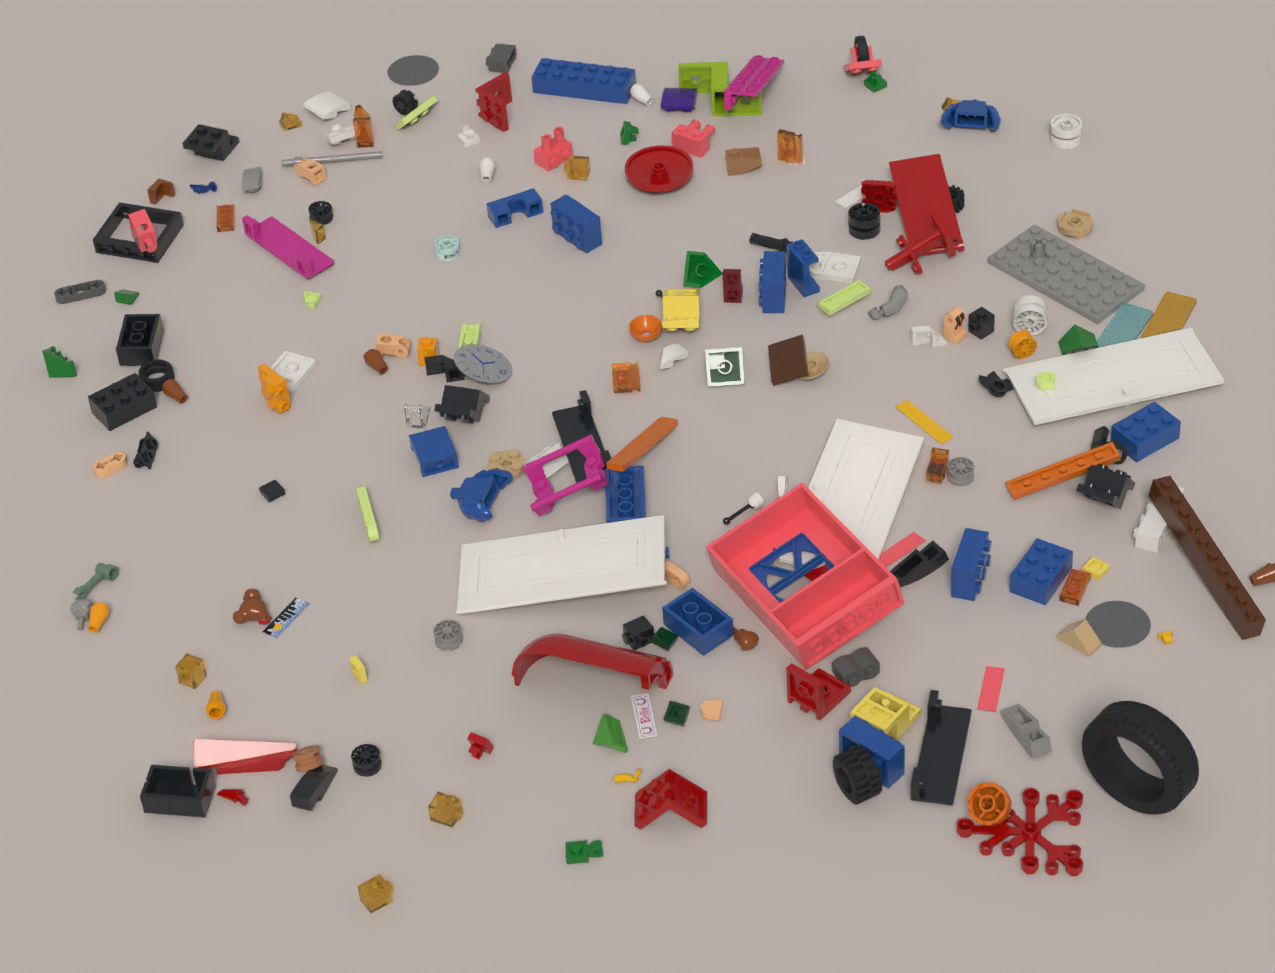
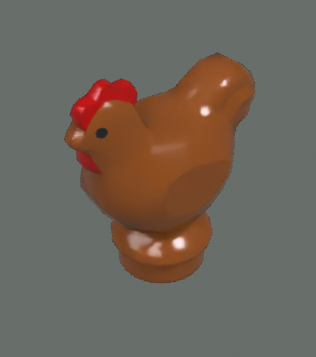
M257 589L245 591L239 610L233 614V620L237 624L258 620L259 624L266 625L272 619Z

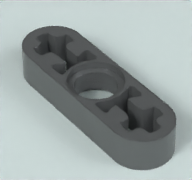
M93 280L58 288L54 295L57 303L66 304L101 296L106 293V287L103 280Z

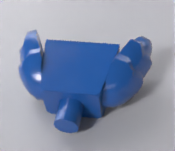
M975 99L949 105L941 116V125L948 129L952 127L987 129L988 127L992 132L997 130L1001 123V118L995 107Z
M498 468L480 471L473 477L464 479L460 488H452L450 496L452 499L458 500L459 508L467 518L480 522L488 521L493 517L489 509L499 490L504 489L512 481V473Z

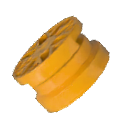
M1027 330L1014 332L1007 343L1009 349L1018 359L1031 356L1037 348L1036 340Z

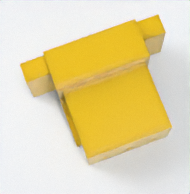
M1173 631L1158 634V639L1163 640L1165 645L1173 643Z

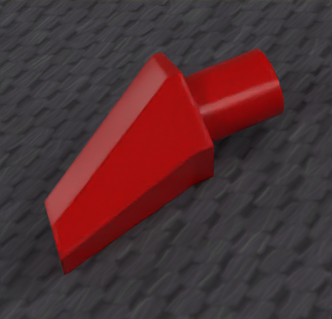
M222 789L217 793L218 796L234 803L239 802L243 806L249 802V799L244 796L245 792L242 789Z

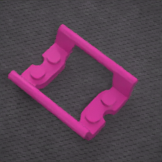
M592 435L586 436L523 466L525 473L532 483L533 493L537 497V500L530 504L532 511H535L538 516L553 510L557 500L583 488L590 487L595 491L608 485L607 474L602 469L605 467L603 456ZM578 449L586 457L584 469L587 479L554 493V488L550 481L547 480L542 465Z

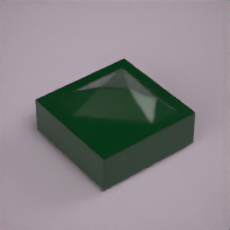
M660 627L652 636L651 643L669 651L679 635Z
M670 701L663 720L667 723L684 727L690 706Z

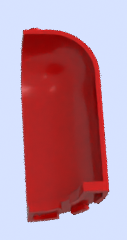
M556 633L544 635L531 641L519 653L512 669V676H514L516 686L520 685L532 664L549 655L641 677V687L650 690L656 680L659 688L667 689L673 677L672 665L670 661H666L667 658Z

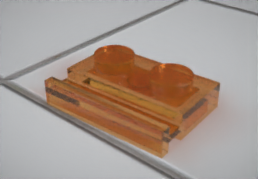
M779 129L777 132L778 160L792 164L795 162L801 166L803 163L802 134L796 135L795 132Z
M630 362L612 364L614 393L632 392V390L636 389L641 391L638 362H635L636 364H630Z

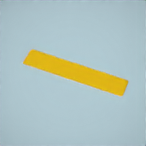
M908 400L895 406L939 443L943 444L953 438L951 434Z

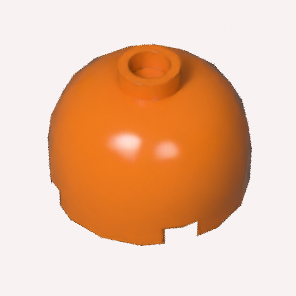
M986 782L977 784L967 797L969 815L974 821L982 825L995 826L1002 823L1010 814L1012 805L1010 795L1002 786L996 783Z

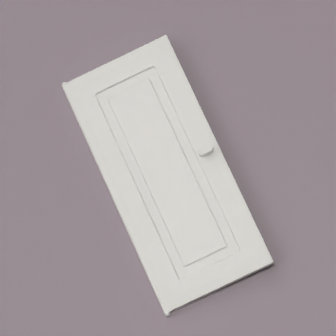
M1193 328L1007 367L1002 370L1008 377L1034 425L1224 384V378L1193 332ZM1042 372H1054V390L1037 387L1036 376Z
M836 419L808 489L879 560L925 438L923 436L920 437ZM802 551V565L817 555ZM793 552L780 556L779 562L794 565ZM823 562L822 564H820V565L817 566L816 568H819V567H821V566H824V565H826V563Z
M665 515L462 544L458 603L455 614L460 615L666 585Z

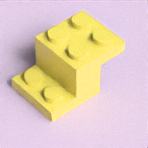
M664 289L662 296V328H666L667 331H676L677 328L693 331L699 328L700 289Z
M876 687L850 712V718L857 716L896 740L921 715L920 708Z

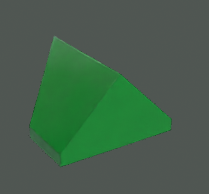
M687 251L684 287L702 288L723 275L706 253Z
M1076 324L1058 341L1062 355H1066V352L1070 351L1075 353L1079 349L1088 350L1087 347L1099 348L1095 334Z
M54 346L42 350L49 378L77 376L74 362H67L68 357L64 358L60 351L56 352Z

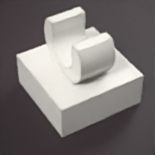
M468 125L462 127V132L457 134L458 141L465 148L480 142V137L473 129H469Z

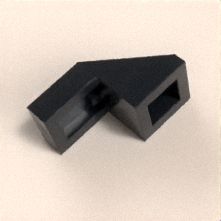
M444 355L424 357L427 376L445 373L446 382L465 380L464 373L458 369L453 359Z

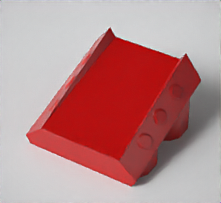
M865 180L861 182V203L876 205L880 209V213H889L896 209L897 191L895 183L879 180Z

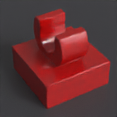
M473 732L469 734L467 740L471 746L468 752L472 754V757L479 760L483 752L491 754L494 746L489 739Z

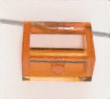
M356 105L353 123L357 148L374 147L370 115L361 105Z

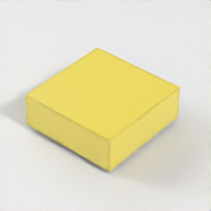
M1091 557L1082 567L1081 573L1099 581L1109 570V564Z
M356 655L350 657L353 675L359 683L367 682L366 670L362 662Z

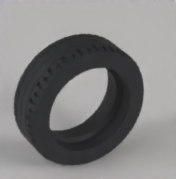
M1135 701L1111 703L1084 730L1082 753L1090 773L1111 797L1132 810L1152 815L1171 812L1197 784L1199 763L1191 742L1169 717L1151 706ZM1117 737L1127 739L1142 748L1157 764L1163 779L1145 772L1134 764L1121 748Z

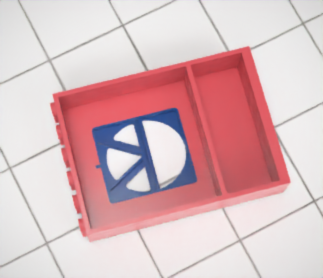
M803 482L706 546L715 572L805 670H808L904 604L898 579ZM802 551L817 555L802 565ZM793 552L794 571L771 565L780 556ZM823 562L826 563L828 567L826 573L784 600L776 596L778 592ZM767 574L784 577L771 587H768Z

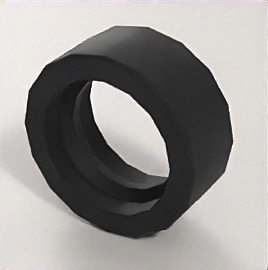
M160 359L146 362L140 367L138 373L139 377L154 392L163 391L162 385L168 379L174 380L175 378L171 364L166 360ZM155 373H165V375L159 378H148Z

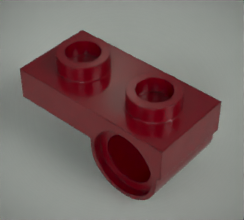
M723 269L724 303H742L743 283L741 280V269Z

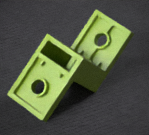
M728 62L678 63L679 88H697V94L711 93L712 117L762 115L761 92L757 97L738 95L737 104L731 110L724 109V90L729 85ZM698 76L700 79L693 80L692 77ZM747 98L749 101L742 102L741 99Z

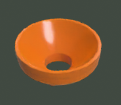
M641 315L630 322L629 331L632 337L647 343L661 334L662 322L655 316Z

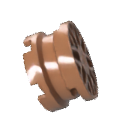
M307 746L292 753V758L296 761V771H308L324 763L323 756H320L319 753L320 746Z

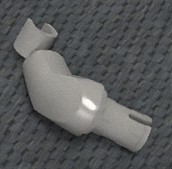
M896 285L891 292L889 301L879 307L880 311L877 307L868 311L869 316L872 319H878L881 316L887 317L899 312L908 297L907 290L903 285H899V287Z

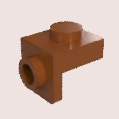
M158 178L147 189L151 204L156 205L165 195L175 196L173 183Z

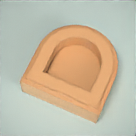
M704 701L700 707L701 715L708 720L720 721L723 701Z

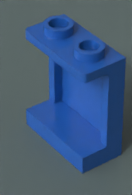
M803 239L786 244L788 279L803 297L819 293L820 286L810 275V265L818 262L816 254Z
M445 426L409 435L410 446L419 462L422 477L459 468L457 453Z

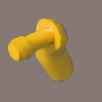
M637 769L635 775L627 773L617 774L613 777L615 783L637 782L642 770Z

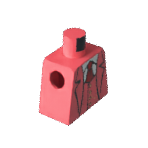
M145 209L128 214L132 238L140 251H155L158 246L156 233Z

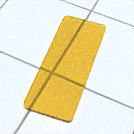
M1166 292L1141 338L1182 330L1196 305L1197 299L1173 292Z

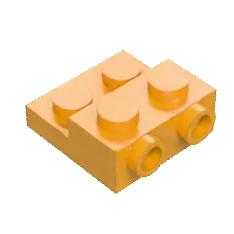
M264 363L258 366V378L262 387L261 392L267 398V405L271 410L282 414L291 408L287 381Z

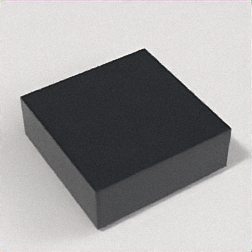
M276 480L259 487L260 493L268 502L285 495V489Z

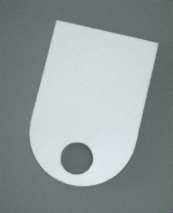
M825 251L815 252L818 262L813 263L816 265H810V275L812 278L850 284L854 282L861 264V256Z
M284 351L270 368L286 379L288 392L290 393L300 386L317 366L316 359Z

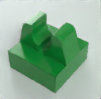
M874 70L864 80V86L875 93L886 88L887 81L881 75L876 74Z
M629 121L623 122L620 132L621 144L624 145L636 141V135L632 134L639 133L638 127L631 125Z

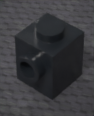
M983 307L970 313L968 317V332L980 340L994 332L995 315Z
M644 615L623 624L622 639L634 651L651 643L654 627Z

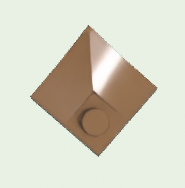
M759 147L725 150L728 176L745 173L762 165Z

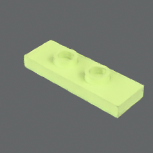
M432 96L395 124L397 130L407 123L413 124L418 120L417 116L419 114L422 117L429 112L428 107L438 101V99Z
M858 280L819 301L818 308L830 316L870 294L871 288Z

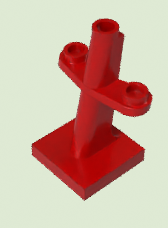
M937 209L930 212L934 231L910 246L902 234L896 239L899 248L904 249L884 261L888 270L892 269L894 271L912 261L911 267L913 272L921 274L923 271L917 257L939 246L944 247L949 257L956 255L952 234Z

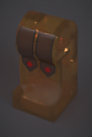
M932 447L931 458L927 467L926 482L943 483L949 462V450Z

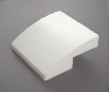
M328 91L310 98L304 103L303 107L322 119L336 118L339 111L350 110L351 104L335 93Z

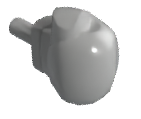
M78 599L70 606L71 613L79 621L78 630H82L83 622L89 620L90 608L93 606L90 599Z

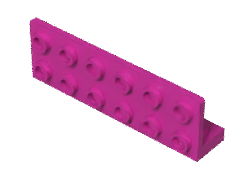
M761 55L752 57L724 90V109L731 110L737 104L738 95L757 97L782 67L784 60L778 57L764 58Z
M248 215L242 218L245 235L306 279L313 277L334 264L333 259L271 216L260 223Z

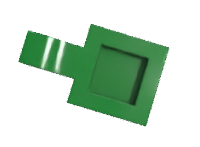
M587 840L566 842L567 864L587 863L588 857L603 856L601 840L592 841L589 845Z

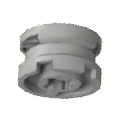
M956 457L948 462L947 479L951 484L961 487L972 483L974 479V464L970 459Z
M444 620L436 624L433 633L435 644L440 650L450 649L452 651L460 647V643L463 642L460 624L453 620Z

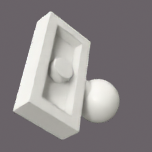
M335 124L331 128V132L324 134L327 142L337 145L342 143V140L355 139L357 135L362 133L360 127L355 124L345 128L340 124Z

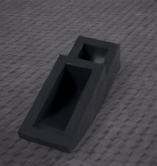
M932 541L920 552L915 549L890 572L898 579L899 586L903 587L931 574L945 564L949 558L946 552L937 543Z
M321 765L307 771L290 794L292 807L312 811L317 800L321 801L338 772V768Z

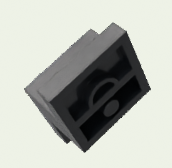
M198 124L182 144L183 149L193 150L197 156L224 161L238 145L239 137L229 135L228 130Z
M445 385L442 403L435 404L434 411L439 413V417L445 418V420L456 421L458 419L462 420L463 423L473 424L474 421L480 422L483 402L489 403L490 396L477 389Z
M1102 464L1097 466L1091 465L1084 485L1078 484L1076 491L1086 498L1121 509L1128 489L1133 490L1135 482L1124 471L1116 469L1113 472L1109 467Z

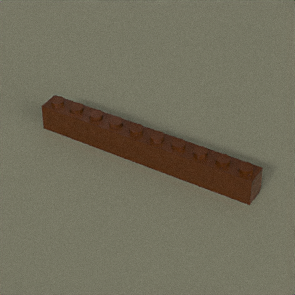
M1166 476L1154 479L1149 491V498L1242 640L1260 636L1266 621L1265 617L1172 477Z

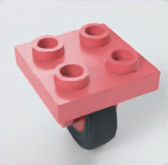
M856 36L854 48L850 49L851 63L844 65V72L849 71V74H856L864 69L865 72L878 70V67L882 66V59L873 60L872 47L867 45L865 36Z

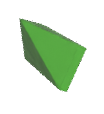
M607 714L602 715L593 744L626 753L628 748L620 721Z

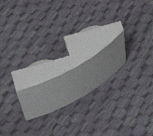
M261 167L244 170L242 176L243 192H255L260 188L262 184L260 179L262 174Z

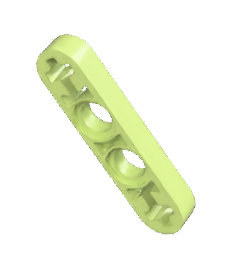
M366 486L356 487L358 502L369 541L379 540V534Z

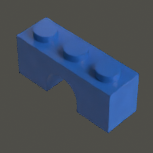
M534 188L486 203L488 218L495 228L511 224V214L524 213L527 218L543 213L542 199Z

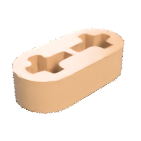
M115 452L96 461L93 464L94 475L98 478H104L125 468L127 465L126 455L123 452Z
M665 560V580L678 589L688 585L690 578L687 573Z

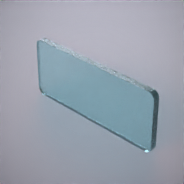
M1123 303L1097 339L1098 347L1136 340L1152 318L1153 311L1129 303Z

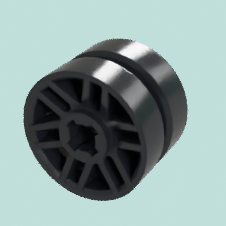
M858 203L849 209L848 229L851 236L867 240L876 237L880 233V209L876 205Z

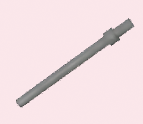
M382 151L307 158L318 163L383 158ZM299 156L295 157V159L282 160V166H293L305 158Z

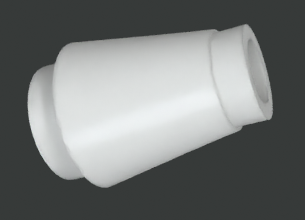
M636 83L631 87L630 94L632 98L647 106L652 104L654 99L642 84Z
M483 158L479 163L481 180L484 183L491 181L496 167L492 158Z

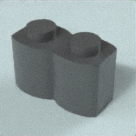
M496 43L492 47L490 55L486 58V66H488L489 71L509 72L517 56L516 45Z
M863 647L855 650L850 655H844L835 659L832 662V673L837 679L854 687L862 680L876 677L880 673V663L868 647Z

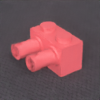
M695 119L688 126L679 124L671 132L672 147L702 158L710 150L709 137L715 132V127L707 124L703 130H700L701 123L698 120L695 121Z
M561 126L553 129L554 138L550 134L541 136L542 145L533 150L535 164L548 172L573 157L572 143L564 138V128Z

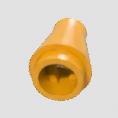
M96 602L91 606L87 627L89 631L99 632L100 627L109 615V607L106 604Z
M213 691L210 694V699L205 709L211 719H220L226 712L220 691Z

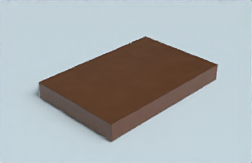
M803 334L768 345L771 381L774 386L809 375Z

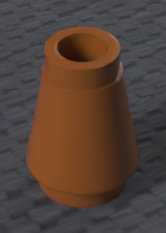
M370 349L364 354L365 364L381 375L387 372L388 366L378 350Z
M168 379L162 385L163 393L180 404L187 401L188 395H186L176 380Z
M1268 563L1252 575H1249L1252 585L1257 586L1275 582V563Z

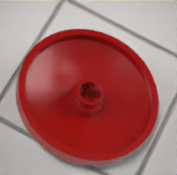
M658 145L643 148L632 154L625 164L627 181L635 188L647 192H667L677 189L686 184L693 175V161L685 151L672 146Z

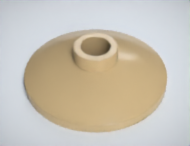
M823 352L806 354L809 375L800 377V379H813L825 372L829 365L827 355Z

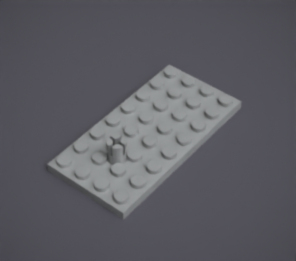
M1035 224L988 257V264L1097 325L1145 290V284Z

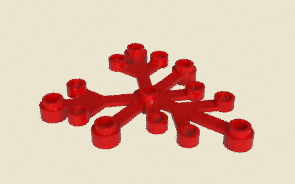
M1027 788L1022 794V801L1026 805V822L1011 809L1009 814L1011 817L995 826L974 825L973 821L968 818H961L956 823V832L962 838H968L972 834L994 835L989 840L980 843V853L984 856L991 855L993 847L1010 835L1016 837L1002 844L1001 852L1004 856L1010 857L1014 855L1015 848L1026 841V855L1021 859V869L1026 874H1034L1039 868V859L1034 855L1035 842L1048 852V862L1045 864V872L1048 875L1053 876L1058 873L1059 865L1056 859L1065 866V870L1070 876H1078L1083 871V861L1079 858L1081 848L1078 845H1053L1041 835V830L1053 821H1068L1071 826L1080 824L1081 815L1079 812L1072 811L1066 813L1070 809L1076 810L1082 806L1083 794L1078 790L1068 791L1066 801L1060 806L1059 797L1055 794H1049L1046 797L1048 814L1035 822V806L1040 801V793L1035 788ZM1006 823H1013L1017 827H1010Z

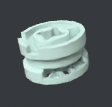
M450 235L437 238L435 241L436 257L443 261L457 258L460 253L459 240Z

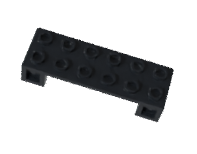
M586 390L579 391L580 399L577 400L578 406L552 411V416L563 447L586 436H593L603 456L605 467L602 469L605 471V468H607L606 462L611 459L609 450H604L592 417L591 401ZM578 449L566 454L575 482L578 483L587 479L584 469L586 457Z
M930 690L927 705V723L917 768L914 767L911 780V800L954 805L972 710L943 706L942 700L939 699V691Z

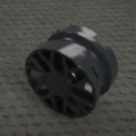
M403 89L393 97L392 102L395 109L400 114L406 116L418 107V100H415L413 92Z
M326 201L312 203L308 208L310 222L317 226L329 224L333 220L331 204Z
M363 744L352 751L353 769L357 775L368 777L380 771L382 761L380 751L376 746Z

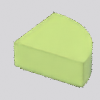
M304 291L303 297L306 306L315 309L321 300V293Z

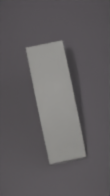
M1020 704L1001 710V715L1007 726L1032 758L1052 751L1050 737L1040 729L1039 721Z

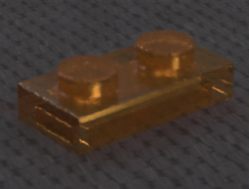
M234 204L217 206V232L235 231Z
M1071 569L1061 591L1059 601L1079 606L1090 582L1091 573Z

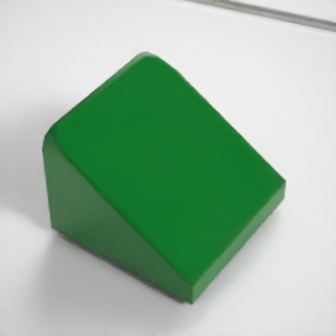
M123 289L115 291L114 296L116 302L132 305L139 296V292Z

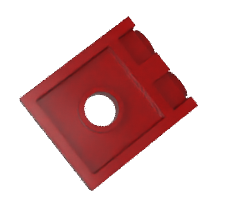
M504 72L475 89V92L479 95L476 103L481 111L478 113V116L503 132L509 129L506 105L512 102L510 76Z
M792 663L786 668L788 702L791 704L795 700L800 703V709L806 713L812 710L816 713V718L819 721L851 693V686L820 668L813 674L804 671Z
M668 769L635 793L634 826L641 830L670 809L702 828L707 825V791Z

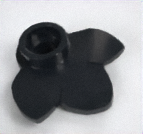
M994 371L989 373L987 377L982 375L978 377L981 385L986 387L995 397H1003L1007 391L1013 389L1008 378L1002 380Z

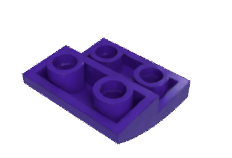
M664 88L661 109H665V111H675V109H681L684 112L691 111L696 106L697 88Z

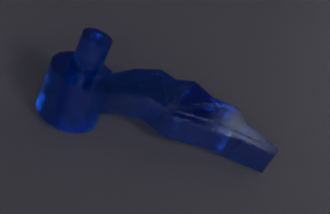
M213 181L206 186L203 184H190L193 192L198 194H204L209 190L215 192L217 189V185Z

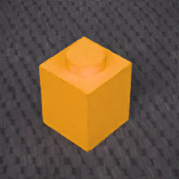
M419 338L417 346L419 366H426L424 357L440 355L438 338Z

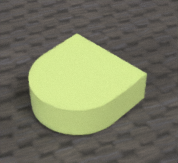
M1042 372L1036 376L1037 387L1054 390V372Z

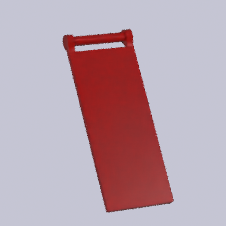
M940 154L889 162L893 183L896 184L897 200L909 246L934 231L930 212L937 209L952 234L953 242L957 241V243H954L955 250H959V252L964 251V243ZM939 246L921 256L943 253L946 250L944 247Z

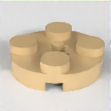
M1073 209L1071 213L1066 214L1065 211L1058 217V232L1060 234L1083 239L1093 229V218L1091 219L1090 214L1086 211Z
M516 449L498 453L494 452L490 455L487 466L488 470L498 468L512 473V481L520 478L522 472H525L522 465L525 463V459Z

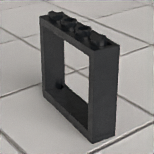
M119 202L93 238L95 252L159 263L184 226L182 214L177 211ZM145 209L151 223L167 225L158 237V246L153 252H141L133 241L110 237L123 218L129 219L128 214Z

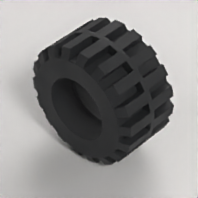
M857 745L833 757V770L836 781L843 794L853 804L857 805L881 794L882 779L873 757L864 747Z

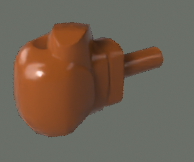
M733 626L734 640L741 645L743 651L757 646L759 638L756 633L744 629L737 630Z

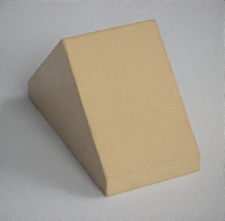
M1086 619L1068 624L1056 635L1057 639L1088 657L1101 647L1102 644Z

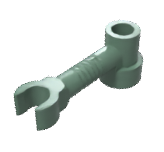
M98 563L95 567L96 574L83 586L74 589L73 593L78 595L75 600L85 599L89 590L101 579L114 581L119 574L118 567L111 564Z

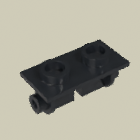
M149 431L139 441L138 454H136L133 460L136 468L146 465L150 470L152 467L158 443Z

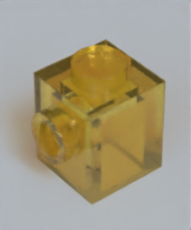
M569 156L568 161L564 163V172L567 173L568 180H588L590 173L589 157Z
M186 653L175 666L179 683L196 689L207 677L203 659Z
M437 792L428 806L431 821L452 828L463 816L461 799L453 795Z
M380 874L357 886L360 901L370 913L393 902V886L389 880L385 881Z

